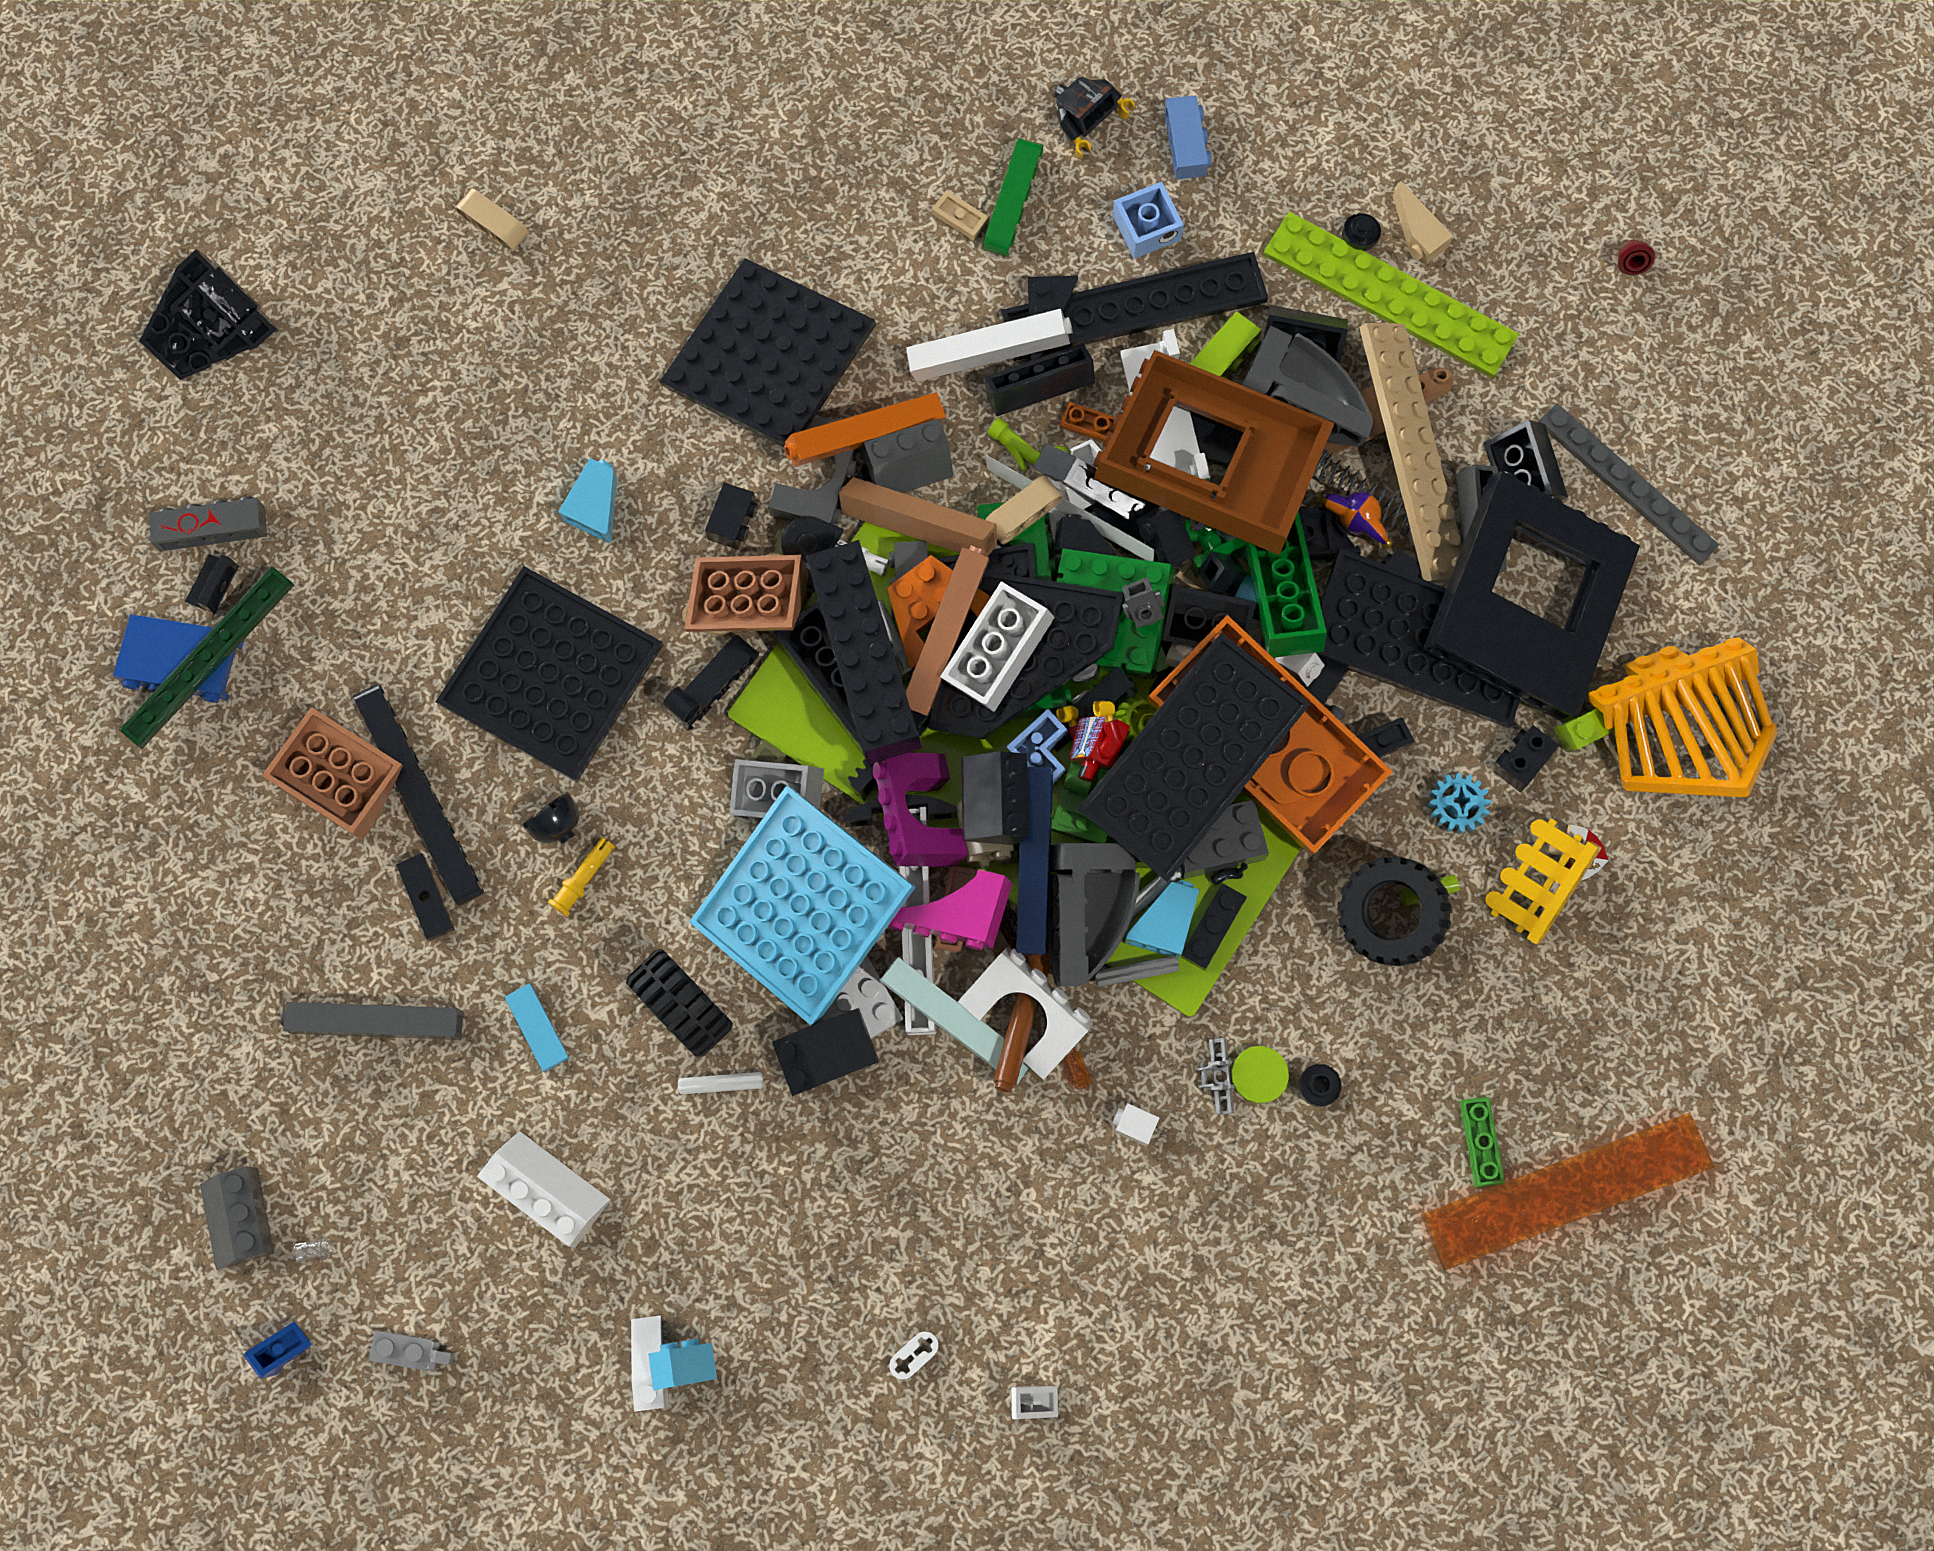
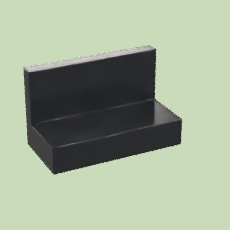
M209 554L185 602L215 614L239 566L227 556L221 554L220 558Z

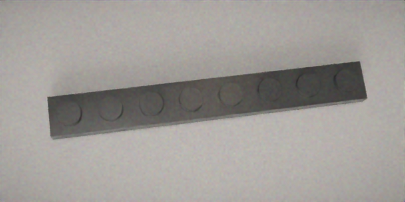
M1558 403L1539 420L1540 423L1546 425L1548 434L1699 566L1719 546L1713 538Z

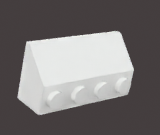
M520 1131L494 1153L477 1176L563 1243L573 1248L577 1246L611 1200Z

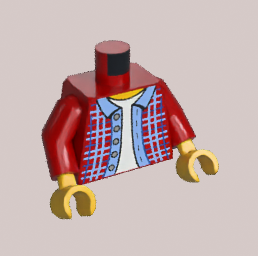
M1110 701L1094 702L1093 711L1095 716L1079 718L1078 724L1076 722L1078 718L1076 707L1064 706L1056 711L1057 719L1061 723L1068 722L1070 726L1068 731L1073 740L1070 758L1081 765L1078 778L1086 782H1094L1098 769L1113 767L1130 728V725L1112 717L1115 713V706Z

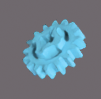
M1457 773L1454 776V780L1448 774L1443 779L1444 783L1438 781L1434 785L1437 790H1432L1429 794L1435 800H1431L1428 803V807L1435 808V811L1430 815L1431 818L1439 817L1440 819L1437 826L1440 827L1445 823L1447 825V832L1450 833L1453 828H1457L1458 834H1462L1465 827L1469 832L1475 829V825L1480 827L1484 823L1482 817H1487L1490 813L1484 807L1491 804V800L1484 799L1488 790H1480L1478 788L1482 782L1479 780L1476 783H1472V775L1470 774L1465 779H1462L1461 773ZM1452 787L1451 796L1442 797L1444 791ZM1457 798L1460 803L1465 804L1462 808H1460L1459 803H1454ZM1476 810L1475 815L1467 820L1468 811ZM1445 811H1447L1453 818L1448 816Z

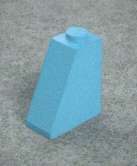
M590 458L558 511L564 522L607 543L611 542L617 489V476L614 472V467L604 460H599L598 462Z
M1178 880L1177 883L1171 882L1128 932L1124 944L1166 956H1176L1177 959H1180L1199 889L1193 888L1194 884L1187 881Z

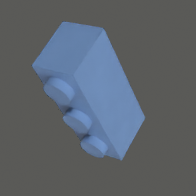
M1197 95L1166 99L1164 113L1175 180L1206 176L1207 168L1212 165L1211 152L1206 151L1205 144L1208 142L1207 129L1202 128L1201 123L1204 120L1203 106L1198 105Z

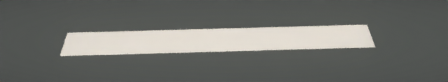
M986 455L987 469L1023 490L1034 482ZM1064 498L1054 507L1064 514L1081 515L1082 519L1090 520L1104 537L1146 561H1153L1154 549Z

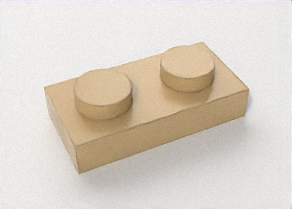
M948 190L944 192L931 209L932 215L973 241L989 222L987 215Z

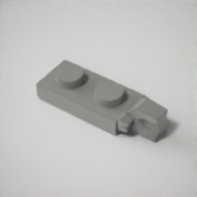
M375 1330L368 1361L427 1371L435 1370L436 1363L452 1365L455 1353L440 1351L441 1343L435 1342V1340Z

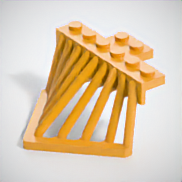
M1739 637L1727 639L1724 643L1713 647L1703 648L1689 656L1675 646H1668L1648 656L1637 657L1634 661L1624 664L1626 674L1628 675L1624 680L1611 685H1603L1597 690L1588 693L1589 703L1603 713L1605 728L1609 730L1615 727L1621 785L1626 791L1748 797L1777 736V726L1771 720L1756 674H1759L1757 649ZM1741 680H1746L1761 723V732ZM1727 686L1732 688L1740 712L1744 719L1745 725L1740 717V714L1734 704V701L1728 691ZM1712 693L1716 694L1719 697L1723 705V708L1729 718V721L1735 731V734L1741 744V747L1737 742L1728 722L1726 721ZM1698 700L1705 704L1730 754L1732 755L1735 764L1733 763L1731 757L1729 756L1727 750L1725 749L1723 743L1721 742L1718 734L1716 733L1714 727L1712 726L1710 720L1708 719L1706 713L1704 712ZM1680 705L1693 714L1729 780H1717L1711 775L1710 769ZM1661 710L1672 716L1700 779L1686 778L1683 775ZM1646 715L1653 721L1672 777H1658L1655 773L1643 718ZM1630 721L1633 723L1644 776H1634L1631 773L1626 723Z

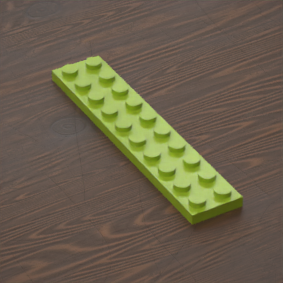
M1290 211L1263 252V256L1376 317L1388 323L1405 324L1408 334L1492 379L1519 336V333L1371 254L1350 247L1344 240Z

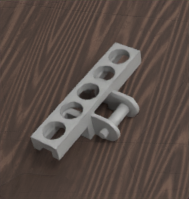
M1227 1039L1209 1040L1211 1062H1208L1206 1067L1205 1064H1201V1067L1196 1068V1071H1201L1202 1085H1199L1198 1089L1203 1088L1204 1092H1207L1208 1088H1211L1214 1091L1217 1115L1234 1113L1232 1089H1235V1085L1231 1084L1229 1065L1232 1064V1060H1229ZM1221 1043L1222 1053L1215 1052V1044ZM1222 1057L1223 1061H1216V1059ZM1207 1071H1214L1215 1083L1208 1084ZM1221 1071L1227 1074V1079L1224 1082H1220L1217 1079V1075ZM1226 1090V1096H1221L1219 1091ZM1223 1100H1227V1111L1221 1109V1102Z

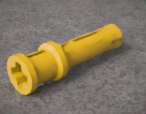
M600 837L598 843L573 876L562 882L563 887L554 899H549L547 903L556 911L568 917L570 915L569 910L578 898H582L585 895V886L612 850L615 849V846L609 841L606 842V839Z

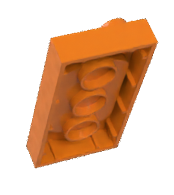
M1227 615L1148 696L1147 701L1159 710L1220 633H1223L1311 703L1310 706L1248 781L1242 791L1251 800L1254 799V802L1309 855L1315 854L1393 771Z

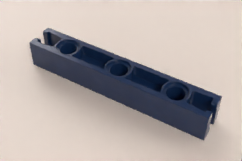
M1027 767L1029 837L1020 843L1016 952L1025 955H1047L1053 770L1051 767Z

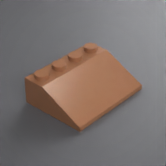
M802 556L696 558L685 631L793 630L806 597L809 570Z
M311 707L262 776L358 839L363 840L379 818L403 765Z

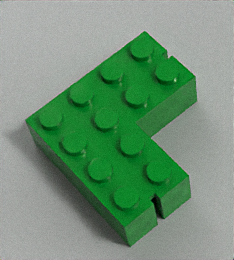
M1063 549L1058 570L1062 578H1057L1056 582L1123 592L1122 587L1149 577L1154 592L1160 590L1165 606L1161 607L1164 618L1157 620L1152 625H1144L1137 628L1133 618L1128 620L1123 609L1114 650L1096 661V665L1101 671L1111 672L1119 666L1124 674L1127 670L1132 676L1155 679L1175 575L1172 565Z

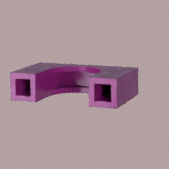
M906 753L876 762L873 765V776L877 780L879 790L878 800L882 804L884 827L888 831L890 840L889 850L894 858L895 866L956 867L968 855L966 842L963 841L962 828L928 827L913 817L905 800V794L908 791H939L948 782L950 774L945 754Z

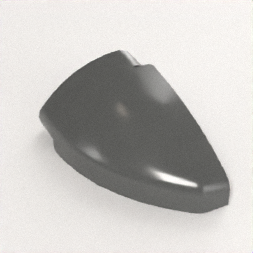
M1273 326L1269 327L1241 385L1334 422L1327 440L1329 443L1353 447L1363 445L1373 426V419L1363 396L1350 376L1335 359L1301 334H1296L1294 339H1292V335Z
M1061 843L1051 845L1050 872H1057V874L1050 875L1048 945L1054 983L1057 987L1081 986L1092 978L1113 955L1130 924L1139 891L1140 873L1136 872V857L1120 844Z

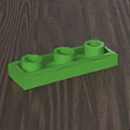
M1490 1098L1460 1100L1475 1188L1505 1184ZM1480 1137H1484L1487 1140L1486 1147H1482L1479 1144Z

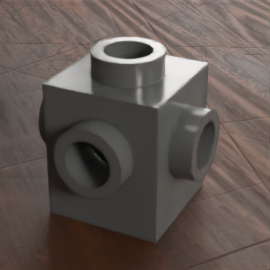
M1149 577L1122 587L1126 603L1122 604L1128 620L1133 618L1137 628L1144 625H1152L1157 620L1164 618L1161 607L1165 606L1160 590L1154 592Z

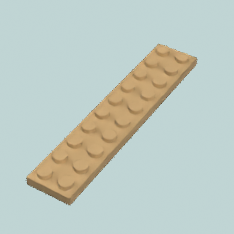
M1365 323L1359 328L1424 580L1432 583L1449 582L1461 552L1462 544L1405 324Z

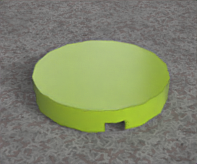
M1252 1046L1242 1051L1234 1060L1231 1069L1232 1083L1235 1085L1236 1092L1246 1101L1255 1104L1269 1103L1277 1099L1286 1089L1289 1080L1288 1066L1284 1058L1274 1049L1265 1046Z

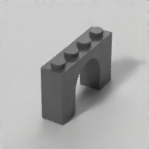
M816 415L807 429L838 420ZM861 448L831 456L836 464L834 476L825 486L819 489L802 490L776 483L768 506L770 516L787 521H793L801 516H815L829 523L839 525L842 517V511L839 509L841 505L839 493L842 487L847 485L849 476L854 477L857 461L854 459L856 453L861 451Z

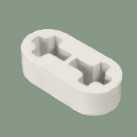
M920 1332L912 1338L890 1360L889 1366L892 1375L903 1380L916 1373L936 1354L939 1346L936 1336L930 1332ZM922 1337L927 1340L930 1337L933 1341L930 1345L933 1350L929 1354L923 1351L916 1356L914 1351L920 1346L919 1338ZM910 1355L914 1357V1360L908 1365L909 1373L906 1374L904 1371L896 1372L895 1368L898 1366L896 1360L899 1357L902 1360H905Z

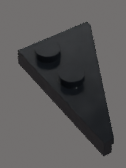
M1078 275L1027 277L1029 317L1061 309L1063 313L1074 288L1078 285ZM1045 350L1031 353V361L1041 358Z

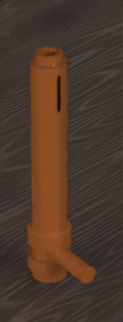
M1049 945L1047 947V955L1024 954L1025 962L1032 969L1040 970L1046 978H1048L1049 974L1053 975ZM1017 992L993 1080L995 1089L1005 1093H1011L1012 1088H1015L1017 1085L1038 1005V1000L1021 992Z

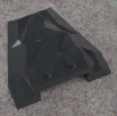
M195 249L176 267L139 342L179 380H182L210 368L213 363L224 359L229 360L235 357L236 354L248 349L257 348L277 328L261 310L260 305L219 264L213 263L205 254Z

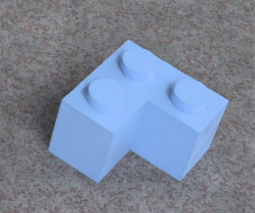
M1047 709L1015 738L1007 748L1010 752L1026 753L1027 767H1051L1053 770V785L1067 773L1066 769L1049 751L1065 738L1069 732Z

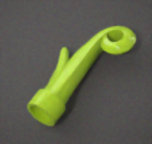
M998 417L990 426L987 435L996 442L999 441L1007 448L1022 471L1027 470L1024 459L1035 464L1040 453L1009 428L1007 422ZM1055 446V448L1071 454L1066 447Z

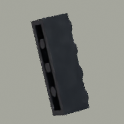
M1084 343L985 376L987 400L996 417L1094 384L1093 359Z

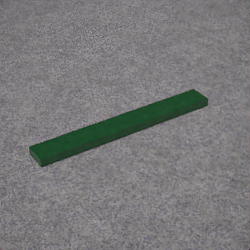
M271 566L126 721L119 731L139 748L143 749L295 585Z

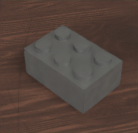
M1254 799L1228 806L1180 866L1183 870V880L1227 868L1239 867L1242 863L1251 864L1266 859L1269 851Z

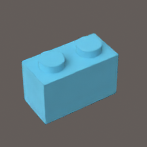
M699 1339L682 1341L681 1348L678 1347V1342L660 1345L659 1352L648 1353L653 1390L717 1379L712 1343L700 1344Z

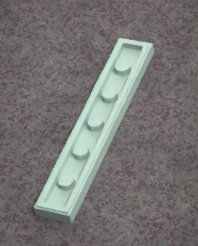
M899 957L895 958L880 979V982L996 1070L1005 1038L981 1020L978 1021L962 1005ZM1022 1062L1017 1084L1029 1068L1024 1062Z

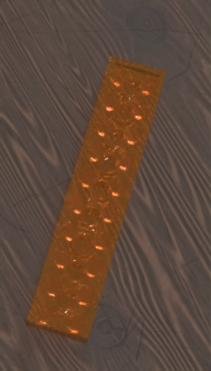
M1689 1112L1422 1213L1421 1217L1443 1270H1448L1715 1168Z

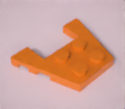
M932 555L887 587L908 664L912 670H915L925 642L918 633L934 622L953 573L952 569ZM979 588L971 606L977 618L991 598Z

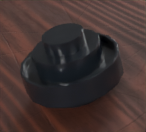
M1353 214L1344 223L1342 237L1350 247L1367 251L1378 243L1381 237V226L1369 214Z
M1315 1064L1309 1066L1301 1073L1298 1080V1090L1307 1104L1314 1107H1325L1332 1104L1339 1097L1342 1083L1339 1074L1332 1067L1325 1064Z

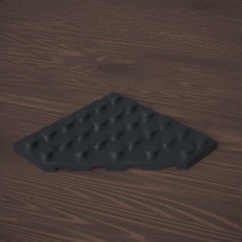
M985 571L979 589L991 597L1000 582H1003L1047 608L1055 618L995 712L942 680L933 703V711L931 712L928 728L933 731L978 739H985L1114 650L1123 610L1122 604L1125 601L1124 593ZM972 609L969 611L952 657L977 620V616Z

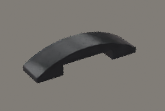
M905 794L908 809L926 807L929 821L957 818L956 806L946 801L930 796ZM878 798L863 803L844 815L845 827L873 825V814L883 813L882 804L879 803Z

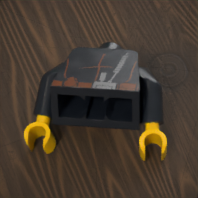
M1079 77L1069 87L1060 84L1055 90L1058 106L1057 118L1060 127L1069 141L1075 143V155L1080 159H1083V154L1079 148H1086L1090 154L1091 144L1087 140H1081L1079 136L1086 137L1118 106V115L1123 119L1129 117V112L1125 108L1132 112L1135 108L1133 100H1123L1121 98L1122 94L1106 79L1091 80Z

